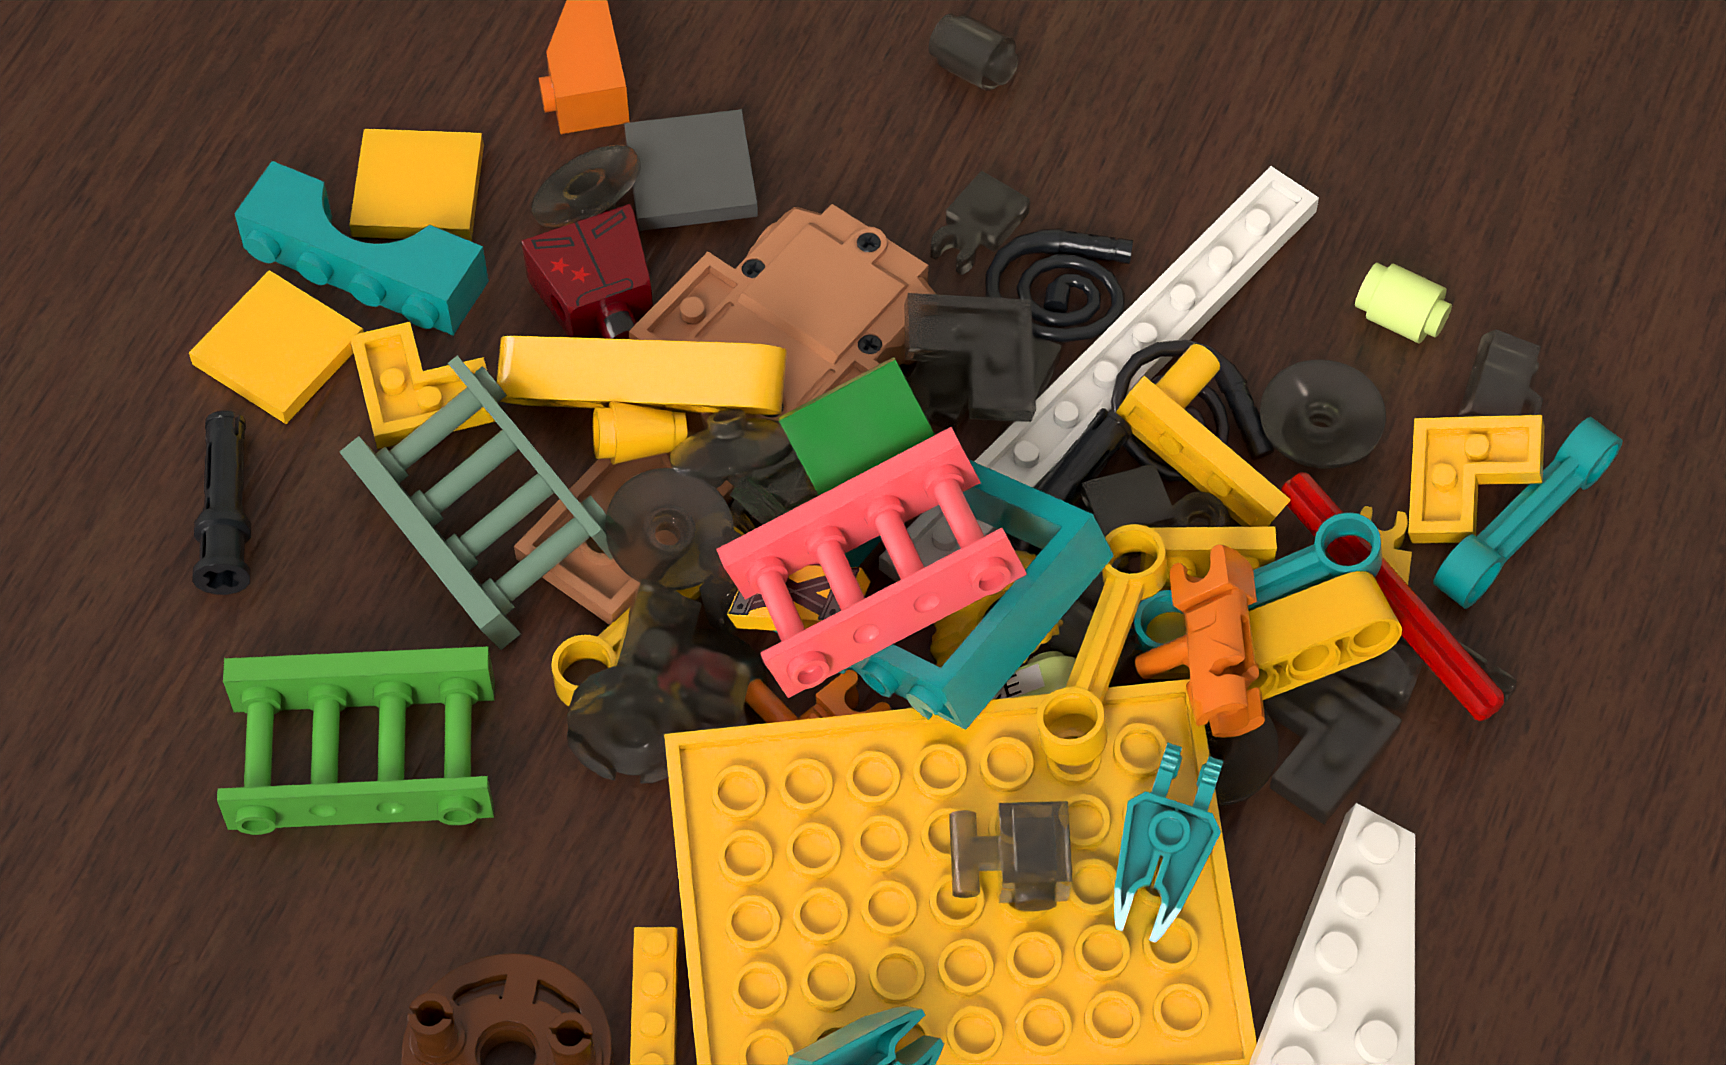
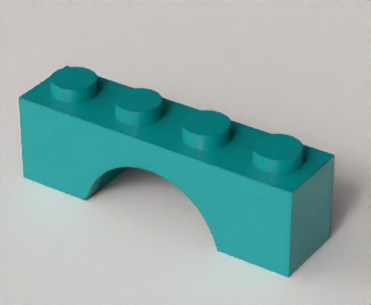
M271 161L234 213L243 247L254 258L264 263L277 262L294 269L312 283L318 285H325L327 283L347 291L365 305L371 307L380 305L400 313L411 323L424 329L433 327L454 335L489 282L483 246L432 225H428L411 237L385 244L365 243L345 236L331 224L332 214L325 183L274 161Z

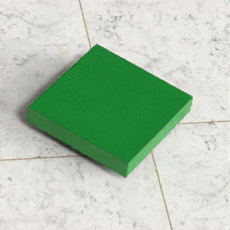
M895 357L778 417L784 432L818 495L935 436Z

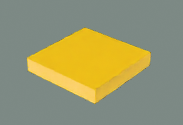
M364 129L349 224L352 237L406 239L420 232L428 225H432L472 241L484 149L482 133Z
M269 270L189 352L192 365L287 424L353 354L350 335L363 333L364 331L357 324Z

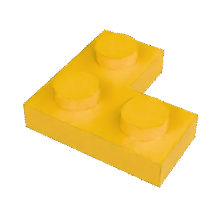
M410 322L350 335L377 449L397 445L467 388L449 365L426 371L422 370ZM484 357L463 362L473 374L482 366L487 370ZM482 407L454 431L496 421Z
M1542 415L1414 418L1408 529L1411 542L1460 543L1471 534L1476 536L1478 485L1543 483L1545 426Z

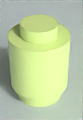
M1375 263L1365 277L1355 301V307L1366 312V319L1418 344L1424 340L1427 334L1435 338L1440 334L1449 317L1452 304L1444 301L1447 292L1445 287L1394 263L1389 267Z

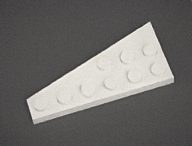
M1357 803L1345 814L1249 1065H1415L1414 833Z

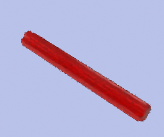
M1300 472L1296 474L1292 479L1286 481L1281 488V492L1291 499L1287 506L1314 537L1323 522L1334 515L1343 513L1308 473ZM1353 535L1339 537L1326 548V551L1342 566H1352L1361 563L1370 555L1372 546L1368 541ZM1382 557L1381 568L1374 578L1402 627L1401 636L1475 720H1487L1504 705L1503 691Z

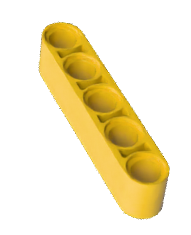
M503 336L500 339L496 382L507 395L500 402L518 405L609 408L610 401L675 412L779 415L782 413L787 350L777 346L754 343Z

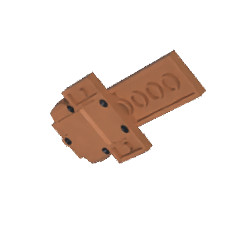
M833 204L822 214L793 207L777 222L772 223L763 231L756 243L750 248L747 257L735 269L710 252H707L629 331V339L754 343L785 348L787 356L782 413L779 415L684 412L687 421V446L685 450H673V452L614 465L611 463L610 458L598 459L569 490L580 503L591 495L615 525L605 534L620 552L610 560L593 538L590 537L542 578L611 625L646 594L690 547L691 533L703 518L712 514L722 513L735 499L732 494L746 487L782 448L797 456L778 417L895 357L898 365L902 363L911 365L920 358L934 335L938 312V296L928 284L929 265L888 240L880 229L866 226ZM560 499L515 544L514 550L518 561L524 559L574 517Z

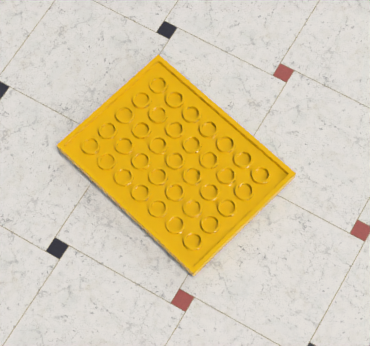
M1190 679L1108 687L1102 703L1108 733L1106 746L1097 758L1078 766H1067L1053 761L1045 754L1041 746L1036 715L1040 703L1049 694L993 699L966 730L935 714L928 720L914 708L664 734L697 1065H787L790 1055L848 1024L870 1014L904 1006L922 1009L925 1016L898 1041L895 1053L924 1035L941 1038L944 1046L935 1065H1249L1257 1042L1215 790L1207 812L1213 813L1221 834L1182 910L1165 934L1156 943L1149 941L1161 905L1160 894L1153 887L1162 858L1158 860L1150 887L1140 888L1135 893L1123 932L1116 930L1114 887L1128 801L1145 791L1151 793L1166 745L1171 743L1182 747L1180 753L1182 761L1177 777L1171 781L1166 798L1193 806L1198 791L1196 783L1201 767L1207 763L1210 756L1205 725L1199 727L1196 725L1188 698L1186 684ZM1068 714L1058 718L1049 728V732L1062 739H1076L1089 733L1096 723L1092 718L1083 714Z

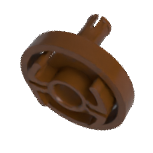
M509 953L475 959L447 973L426 993L417 996L409 1006L413 1013H408L407 1017L408 1024L402 1044V1065H483L487 1054L495 1046L509 1041L520 1042L530 1047L536 1055L533 1065H614L610 1027L600 1001L589 986L575 973L554 961L542 957ZM506 980V983L487 986L477 991H470L488 983ZM539 984L555 991L556 993L561 995L567 1002H570L573 1005H575L578 1008L580 1014L577 1013L574 1007H572L571 1005H566L560 998H558L554 994L542 988H539Z

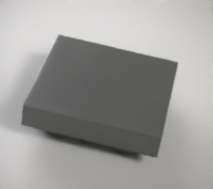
M742 109L624 123L639 231L758 217L757 199Z

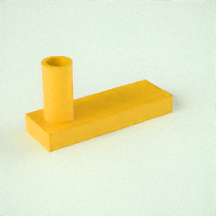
M1192 344L1156 385L1143 376L1128 393L1115 413L1120 415L1129 424L1132 433L1242 527H1268L1291 499L1184 410L1220 370V363L1210 350L1202 345Z

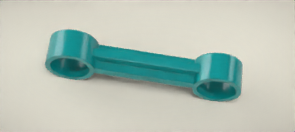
M1592 417L1582 421L1564 441L1553 462L1543 470V483L1529 484L1477 537L1471 534L1464 538L1440 566L1435 575L1433 585L1464 609L1472 606L1492 585L1504 563L1579 488L1583 490L1588 489L1603 475L1617 456L1623 440Z
M1341 513L1327 519L1316 533L1315 544L1253 570L1257 602L1248 605V611L1347 573L1366 571L1375 577L1382 565L1381 539L1375 524L1365 516L1356 513ZM1347 535L1358 536L1368 541L1372 546L1370 555L1361 563L1352 566H1342L1333 563L1326 557L1325 550L1332 541ZM1171 590L1159 591L1154 596L1144 599L1138 606L1134 617V626L1143 653L1163 645L1151 640L1146 634L1147 626L1153 618L1166 612H1177L1184 615L1182 611L1173 606Z

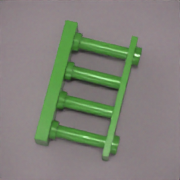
M488 646L224 658L223 683L233 712L247 713L244 787L218 788L217 802L228 830H239L246 834L262 835L274 831L275 828L432 820H439L448 825H466L474 822L477 818H494V803L488 776L471 777L472 705L477 701L495 700V677ZM411 704H444V778L404 780L406 708ZM377 706L379 708L377 781L338 783L340 711L346 707ZM280 710H313L311 784L271 786L274 714Z

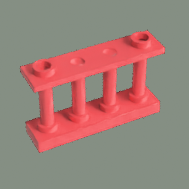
M952 427L716 549L725 570L744 599L746 600L757 593L762 595L781 642L760 654L765 665L788 698L805 689L821 684L826 678L987 595L1001 591L1006 585L1027 575L1003 528L984 536L963 494L964 491L981 482ZM940 505L961 549L924 567L904 523ZM881 536L901 580L865 598L845 553ZM818 565L822 567L841 611L805 629L785 583L789 575L805 566Z

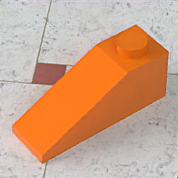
M566 0L546 51L549 76L539 77L544 112L556 111L560 134L630 123L627 88L608 1Z

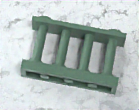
M457 355L448 364L467 388L390 451L383 447L375 453L358 436L343 448L340 454L480 630L502 650L521 634L506 616L515 608L512 603L513 600L590 537L593 538L610 560L620 550L605 534L615 524L590 495L580 503L498 405V402L507 395L487 370L482 366L473 374ZM484 407L502 430L425 494L419 489L410 496L401 485V482L409 476L406 470ZM519 449L538 473L461 537L454 533L445 540L435 527L444 519L440 513ZM555 493L574 517L496 582L489 578L481 584L470 571L479 563L476 557Z

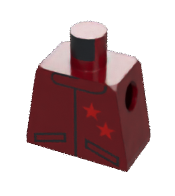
M630 204L521 240L527 278L568 337L595 338L602 335L603 339H629V331L653 307L650 277L634 212Z

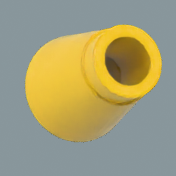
M610 401L609 408H595L593 413V446L596 459L610 458L611 463L614 465L673 452V450H685L687 446V421L685 413Z

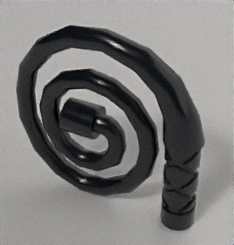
M1062 228L1044 229L1017 236L998 250L985 274L986 298L997 317L1019 333L1041 340L1062 343L1092 339L1104 333L1122 315L1125 305V293L1112 272L1097 262L1082 257L1108 261L1115 260V262L1130 264L1133 240L1065 231ZM1035 253L1052 254L1053 256L1038 260L1022 273L1016 287L1021 307L1035 321L1048 326L1071 327L1088 322L1100 310V291L1091 279L1078 274H1064L1048 284L1043 308L1034 302L1030 291L1033 281L1040 274L1054 269H1076L1091 274L1105 285L1111 295V307L1103 318L1088 326L1068 329L1041 326L1023 320L1006 305L1000 294V277L1010 262L1023 255ZM1070 287L1083 290L1087 295V304L1080 310L1066 313L1069 304Z
M1187 339L1156 342L1132 354L1116 376L1111 398V408L1114 412L1117 411L1124 401L1130 381L1141 366L1159 357H1181L1192 344L1202 345L1210 350L1220 363V370L1216 373L1214 379L1221 393H1224L1229 408L1232 409L1233 417L1238 428L1241 430L1240 433L1244 443H1246L1251 459L1257 460L1275 451L1270 437L1267 435V430L1263 427L1258 409L1254 406L1249 388L1245 385L1247 380L1232 362L1211 346ZM1164 375L1155 377L1151 382L1156 385ZM1206 385L1197 396L1206 402L1213 413L1216 425L1215 436L1228 445L1230 426L1226 408L1216 391ZM1188 405L1184 410L1206 427L1205 420L1200 411L1192 405ZM1133 433L1123 444V447L1144 470L1166 481L1189 482L1174 468L1153 459L1136 441Z

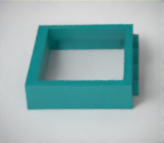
M972 460L970 462L981 483L964 491L963 494L975 518L997 529L1003 528L1004 532L1043 550L1025 569L1027 575L1013 583L941 668L892 644L838 672L844 674L848 669L854 670L880 695L889 698L895 693L907 699L911 706L928 720L935 714L965 730L1114 557L1093 514ZM881 536L845 553L850 567H858L882 540Z

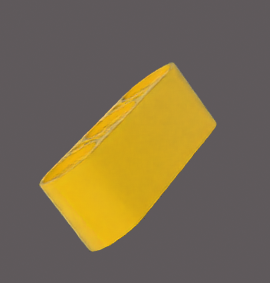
M1366 571L1347 573L1250 610L1249 618L1255 660L1259 665V677L1249 685L1247 691L1259 687L1262 691V698L1265 700L1377 657L1392 648L1401 637L1402 627L1374 576Z

